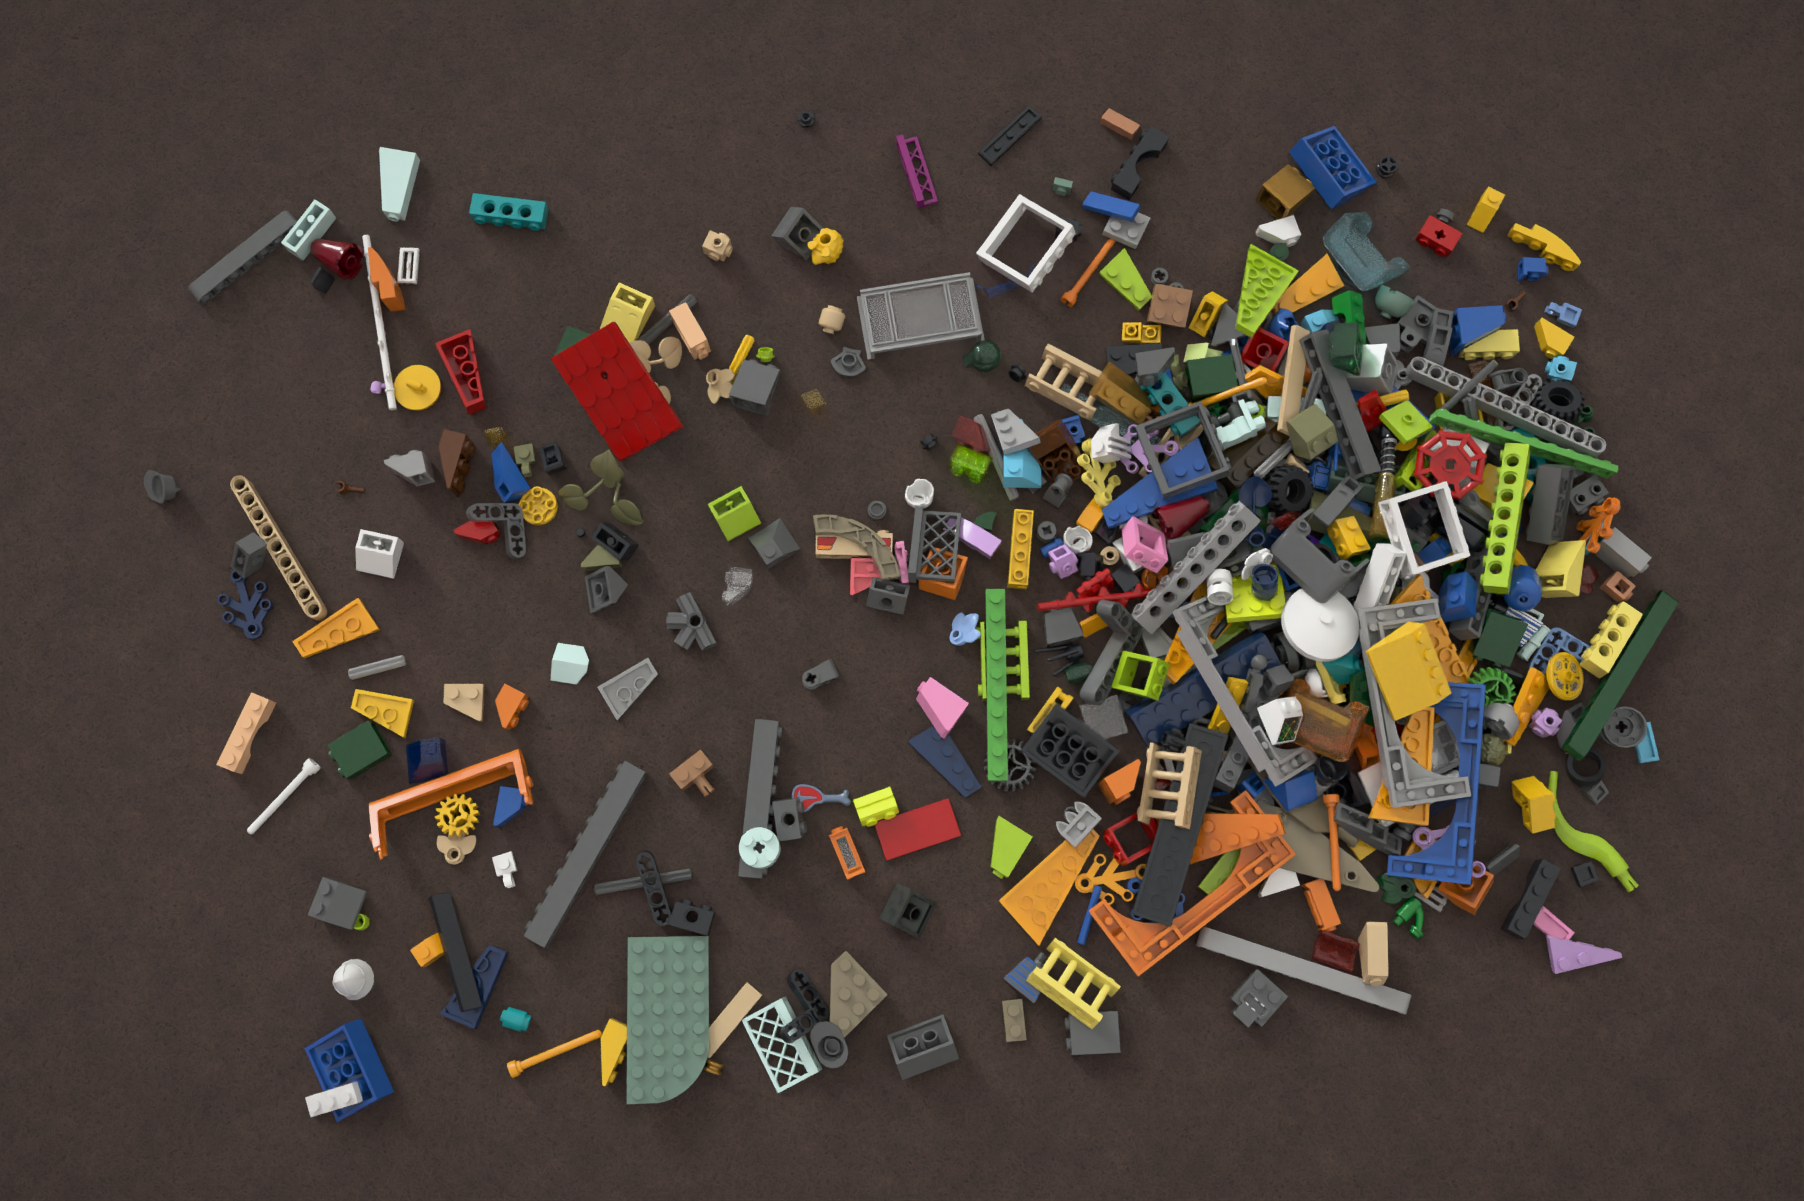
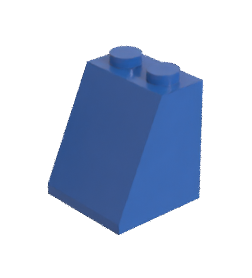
M1502 305L1457 308L1451 325L1452 333L1449 342L1451 356L1459 354L1468 346L1498 331L1506 322V313L1503 312Z

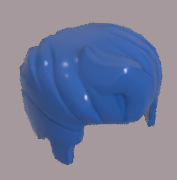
M1281 308L1271 320L1267 331L1289 341L1291 326H1299V324L1295 321L1291 311Z

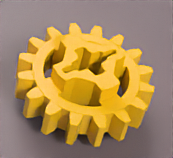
M454 794V799H450L447 796L446 803L440 802L442 808H436V811L440 814L435 816V819L440 821L437 823V826L442 828L444 834L449 831L450 837H453L455 833L458 837H461L462 832L468 835L469 828L475 829L473 823H479V820L475 817L480 815V812L475 810L478 808L477 804L473 803L472 798L466 800L464 794L460 798L457 794ZM465 806H468V807H469V809H470V814H468L467 812H465V809H466ZM460 812L461 816H457L455 819L454 815H458ZM445 817H447V819H450L449 826L445 822Z

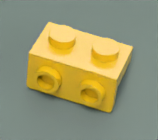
M1354 516L1337 519L1327 528L1328 535L1341 560L1347 561L1351 556L1367 553L1371 549Z

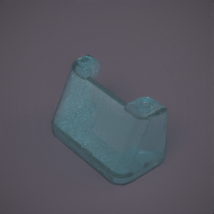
M1366 212L1345 213L1325 233L1323 243L1360 290H1372L1404 274L1410 268L1408 263L1401 257L1393 258L1387 262L1369 240L1367 235L1373 228V221Z

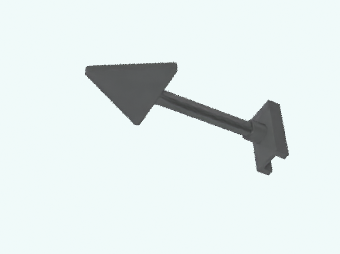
M1224 303L1211 345L1216 347L1230 342L1239 385H1243L1248 382L1245 380V369L1238 339L1247 335L1235 329L1237 313ZM1251 390L1232 395L1233 403L1235 404L1244 399L1245 403L1255 400L1257 404L1263 406L1262 400Z

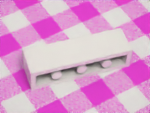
M1376 544L1363 582L1360 585L1356 601L1353 604L1358 620V609L1388 605L1407 555L1406 552L1391 544Z

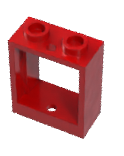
M1137 813L1103 831L1104 841L1108 846H1111L1117 863L1124 866L1151 851L1158 829L1154 818L1150 817V824L1140 822L1152 844L1128 858L1113 831L1136 818L1138 819Z

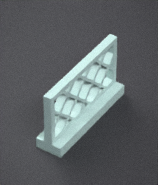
M786 996L742 1019L778 1093L822 1070L806 1035H803L793 1043H786L781 1038L775 1037L778 1026L784 1027L797 1018ZM775 1007L778 1013L777 1021L766 1018L768 1010ZM753 1018L762 1020L759 1031L751 1029L748 1021ZM765 1022L775 1025L772 1035L762 1032ZM796 1027L788 1032L789 1036L798 1031ZM760 1036L771 1039L768 1049L760 1047ZM774 1040L784 1043L781 1054L771 1051ZM787 1044L795 1047L797 1051L795 1058L784 1055ZM770 1054L780 1057L777 1068L769 1065L768 1058ZM783 1058L793 1061L791 1072L780 1069ZM796 1063L804 1065L807 1073L802 1076L794 1074ZM779 1072L790 1075L787 1084L780 1087L777 1081Z

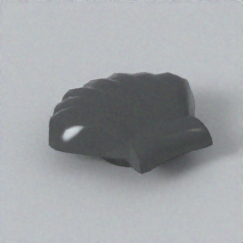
M843 347V352L831 360L834 370L839 375L845 377L858 376L866 369L860 357L861 350Z

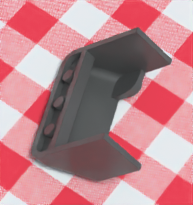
M1312 507L1297 518L1272 544L1269 550L1273 555L1272 560L1315 601L1326 603L1357 578L1370 560L1366 558L1357 567H1354L1346 560H1339L1335 564L1331 562L1306 538L1311 532V527L1307 520L1315 510Z

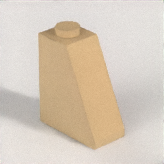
M1366 922L1358 938L1363 984H1370L1371 986L1384 985L1388 978L1387 922Z

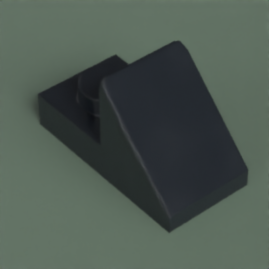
M557 442L539 448L544 470L548 475L567 469Z

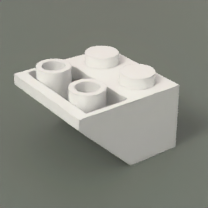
M361 529L356 544V570L394 579L404 542L398 537Z

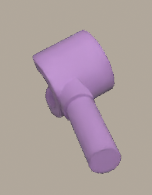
M372 382L371 392L381 394V389H386L385 383Z

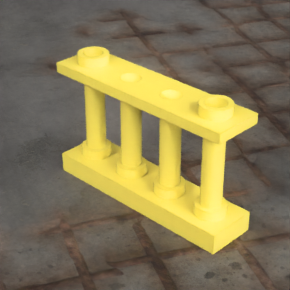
M1055 938L1047 947L1051 955L1042 969L1036 967L1026 981L1090 1029H1093L1103 1017L1098 1012V1009L1107 994L1112 997L1121 986L1068 948L1065 943ZM1059 958L1068 966L1057 982L1048 973ZM1075 970L1084 979L1073 994L1065 988V985ZM1090 983H1093L1101 990L1092 1005L1089 1006L1081 998Z

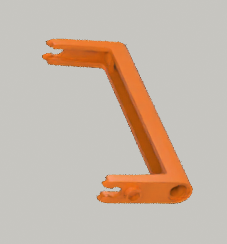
M520 749L513 750L370 802L369 814L372 833L369 834L374 851L377 852L379 850L380 860L388 856L386 821L446 800L447 796L451 798L454 797V794L459 795L516 774L521 796L524 795L526 805L533 804L531 793L533 783L531 777L528 776L522 751Z

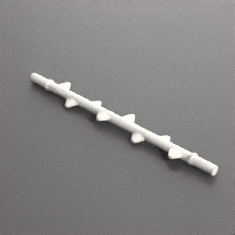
M363 235L364 256L366 258L386 387L385 393L387 394L389 410H396L395 389L392 382L379 292L371 283L368 247H371L369 235Z

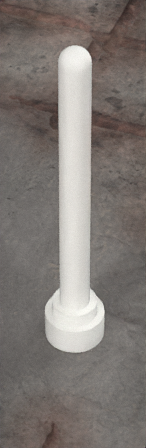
M308 758L303 763V770L249 826L247 829L249 834H254L308 775L316 774L321 769L313 759Z

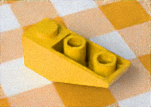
M613 1018L609 1019L601 1036L603 1086H607L609 1082H614L618 1073L615 1071L617 1064H622L626 1053L623 1051L627 1045V1025Z

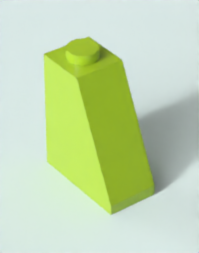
M998 816L995 825L990 868L993 869L992 873L1002 879L1003 877H1009L1031 841L1032 836Z

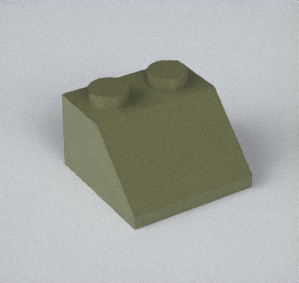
M1316 404L1311 405L1286 421L1295 456L1312 459L1338 442L1335 425Z

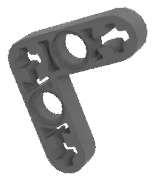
M477 503L468 507L466 514L472 522H504L506 552L510 558L518 559L525 555L523 511L520 505L516 503ZM491 508H496L499 511L497 518L491 515ZM511 509L513 511H516V515H513L511 513L504 515L505 511H509ZM473 511H485V514H480L477 516L476 514H473ZM512 526L518 529L517 536L511 534L510 528ZM516 547L520 551L516 553L513 551V548Z

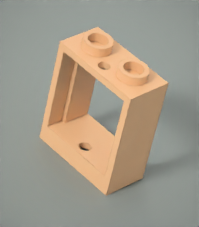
M685 302L671 309L669 312L673 323L694 360L706 358L709 355L708 353L711 352L707 338L687 303Z

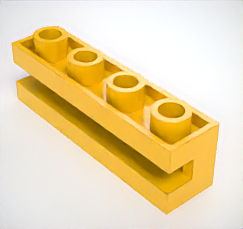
M1014 509L1007 588L1027 589L1033 510Z

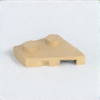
M444 684L443 703L483 722L484 684Z

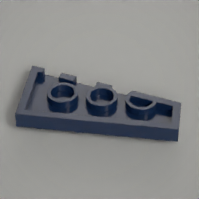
M932 726L908 741L964 798L982 788L949 734L943 739L935 727Z
M488 945L473 966L472 973L482 1007L461 1012L456 994L454 993L446 1008H443L440 1012V1015L477 1029L509 952Z

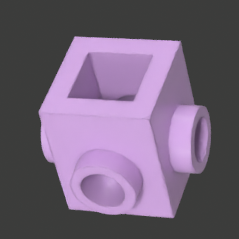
M1065 544L1048 552L1051 560L1049 566L1053 574L1057 573L1062 579L1078 571L1076 566L1078 559L1075 553L1071 552Z
M1538 709L1530 717L1532 720L1528 726L1532 728L1536 735L1544 738L1550 735L1554 736L1559 731V724L1562 720L1559 718L1558 713L1552 709Z

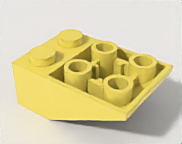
M618 283L610 298L600 329L611 322H616L628 342L638 340L655 307L653 298Z
M1585 540L1557 542L1548 546L1536 568L1537 574L1541 579L1542 597L1579 596L1586 547Z

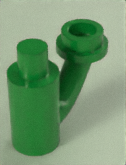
M1411 897L1395 913L1397 916L1393 923L1399 927L1402 922L1407 923L1415 914L1416 923L1415 926H1410L1409 933L1416 939H1419V937H1423L1421 931L1424 912L1420 901L1415 897Z

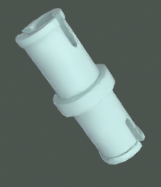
M1542 625L1517 653V656L1528 661L1534 651L1541 647L1540 643L1551 630L1547 626Z

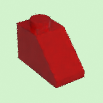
M470 520L453 530L459 538L483 544L494 543L498 540V536L501 535L495 522H472Z

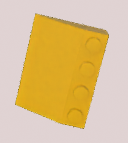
M1407 622L1365 651L1392 720L1396 721L1437 704L1451 694L1425 624Z

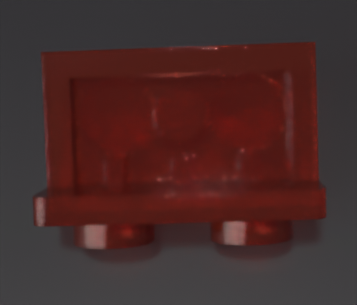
M1321 931L1315 940L1312 960L1350 973L1353 970L1355 954L1360 947V943L1350 938L1337 936L1333 932Z

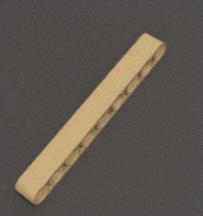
M235 476L230 482L231 489L257 533L267 543V550L303 611L308 617L316 621L323 620L327 615L324 603L254 485L243 476ZM242 483H245L244 488H243V489H239V488H240V485H241ZM254 498V502L248 505L249 501ZM263 513V518L258 521V516ZM270 529H273L272 534L270 536H267V532ZM282 544L281 550L276 552L277 546ZM291 560L290 566L285 568L286 562ZM300 575V581L295 583V578ZM310 591L309 597L304 599V594ZM319 607V612L313 615V610Z

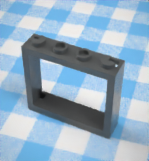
M1201 401L1135 426L1137 436L1163 500L1229 476V469L1231 468L1228 457L1224 458L1222 453L1224 451L1221 440L1217 441L1215 436L1217 434L1214 423L1210 424L1208 419L1210 417L1209 411L1206 407H1203ZM1198 415L1220 469L1169 488L1147 434Z

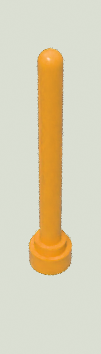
M1261 377L1200 401L1203 407L1230 398L1232 395L1265 385L1267 379Z
M600 1030L593 1031L524 1061L513 1060L508 1062V1071L511 1077L515 1078L530 1066L600 1038L602 1032Z

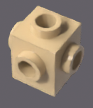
M709 231L702 245L704 254H707L715 261L721 260L724 262L726 257L731 255L733 249L730 238L726 234H718L713 231Z

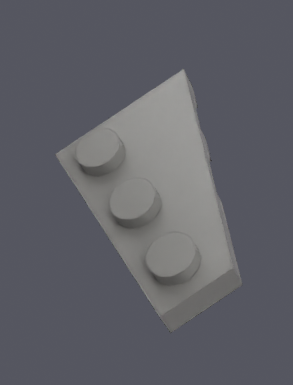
M649 658L644 659L598 686L600 693L616 720L624 714L658 675Z

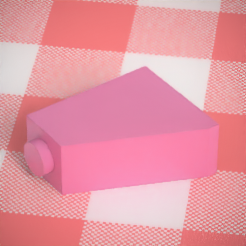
M930 677L926 683L923 681L918 687L917 691L919 694L916 700L939 735L945 739L969 703Z

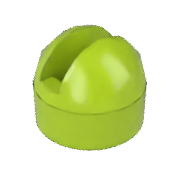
M359 914L354 929L365 930L370 925L369 917Z

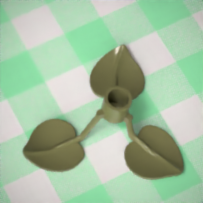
M610 450L594 457L590 463L593 472L598 477L603 478L592 489L583 494L581 487L568 484L563 486L558 492V495L565 504L581 511L588 506L586 497L603 483L608 488L616 487L613 500L615 505L610 509L613 517L627 525H640L644 522L639 509L634 503L625 499L617 500L621 486L619 482L624 476V472L618 467Z

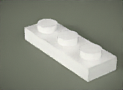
M357 1081L305 1097L310 1117L363 1101Z

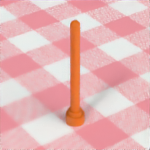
M1108 239L1072 290L1063 294L1061 301L1064 304L1068 301L1069 304L1067 306H1074L1077 302V294L1115 244V240Z
M1337 794L1323 795V802L1326 804V808H1328L1333 889L1340 891L1337 823L1334 821L1336 804L1340 803V797Z

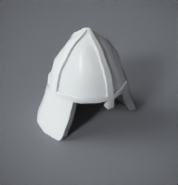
M350 959L342 963L336 970L332 983L335 990L339 994L344 995L348 1000H358L365 997L371 990L374 983V974L366 962L359 959Z

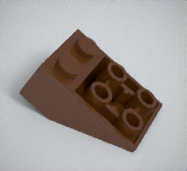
M1061 419L1035 433L1040 438L1041 443L1028 447V449L1052 483L1061 473L1068 475L1073 482L1080 478L1083 473L1087 472L1077 462V458L1081 453L1071 433Z
M444 429L439 443V452L446 486L459 498L460 493L464 492L465 475H468L471 466L469 462L471 457L473 458L475 455L476 447L466 434Z

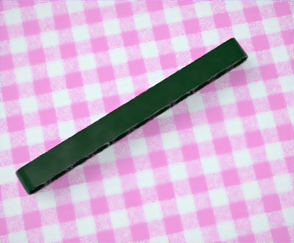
M1660 590L1656 594V599L1650 602L1611 670L1605 675L1565 740L1561 749L1576 760H1582L1590 750L1678 605L1679 601L1665 591Z

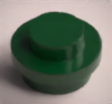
M1277 243L1271 248L1270 255L1284 261L1289 255V249L1285 244Z

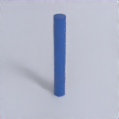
M1097 885L1094 886L1077 941L1083 945L1086 943L1093 920L1089 910L1098 903L1102 887Z

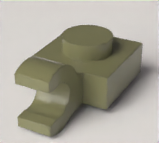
M531 443L514 446L516 465L521 466L522 474L525 478L532 477L531 464L536 463L534 445Z

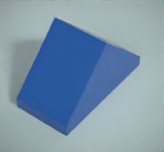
M1254 771L1236 788L1240 793L1246 790L1254 799L1267 787Z

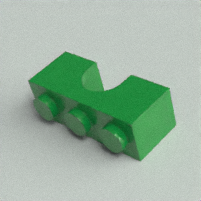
M1349 290L1333 297V315L1346 319L1345 326L1339 332L1353 337V345H1366L1362 294Z

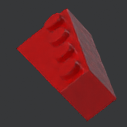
M466 330L435 343L468 415L485 409V399L471 330Z

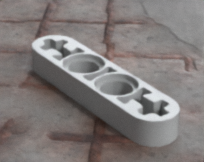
M1536 374L1529 375L1528 380L1517 388L1512 398L1529 405L1535 397L1538 388L1542 386V379ZM1531 381H1534V386L1528 389V387L1531 385ZM1520 393H1524L1526 395V401L1520 399ZM1497 418L1495 420L1494 426L1502 427L1507 431L1514 428V425L1506 423V427H1504V422L1501 419Z

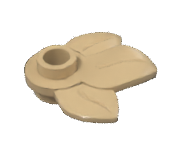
M713 369L707 373L706 381L709 384L708 396L712 403L716 404L721 396L729 398L732 388L731 381L735 377L731 370Z
M462 832L461 837H458L455 833L453 837L448 835V837L438 836L437 838L438 850L444 853L446 861L453 865L461 863L465 855L471 853L476 845V836L470 835L466 837L464 832ZM454 851L458 852L457 858L452 857Z

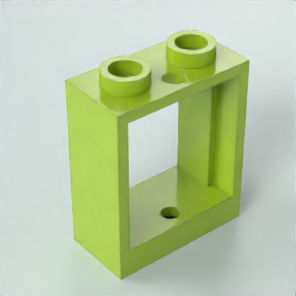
M1122 651L1111 688L1158 701L1170 663L1159 658ZM1139 661L1152 663L1144 690L1131 687Z

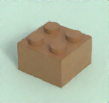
M1155 284L1147 322L1184 329L1193 290Z

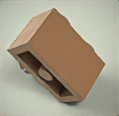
M701 749L670 773V776L683 791L692 784H695L704 797H707L710 794L705 787L711 793L715 790L704 777L706 773L714 768V765Z

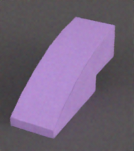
M961 517L959 540L971 549L977 550L991 559L1000 546L1001 540ZM949 519L946 524L951 527L956 524L957 519Z

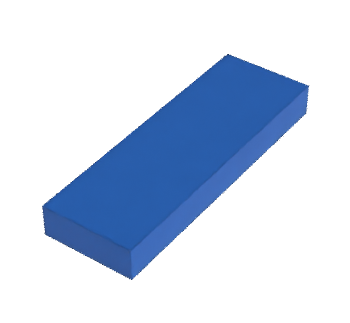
M1092 191L1082 204L1083 209L1133 222L1140 210V204Z

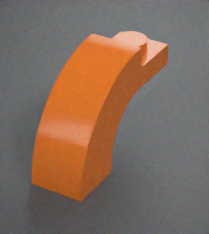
M1351 716L1349 731L1360 766L1364 770L1380 762L1378 744L1375 735L1371 732L1373 727Z

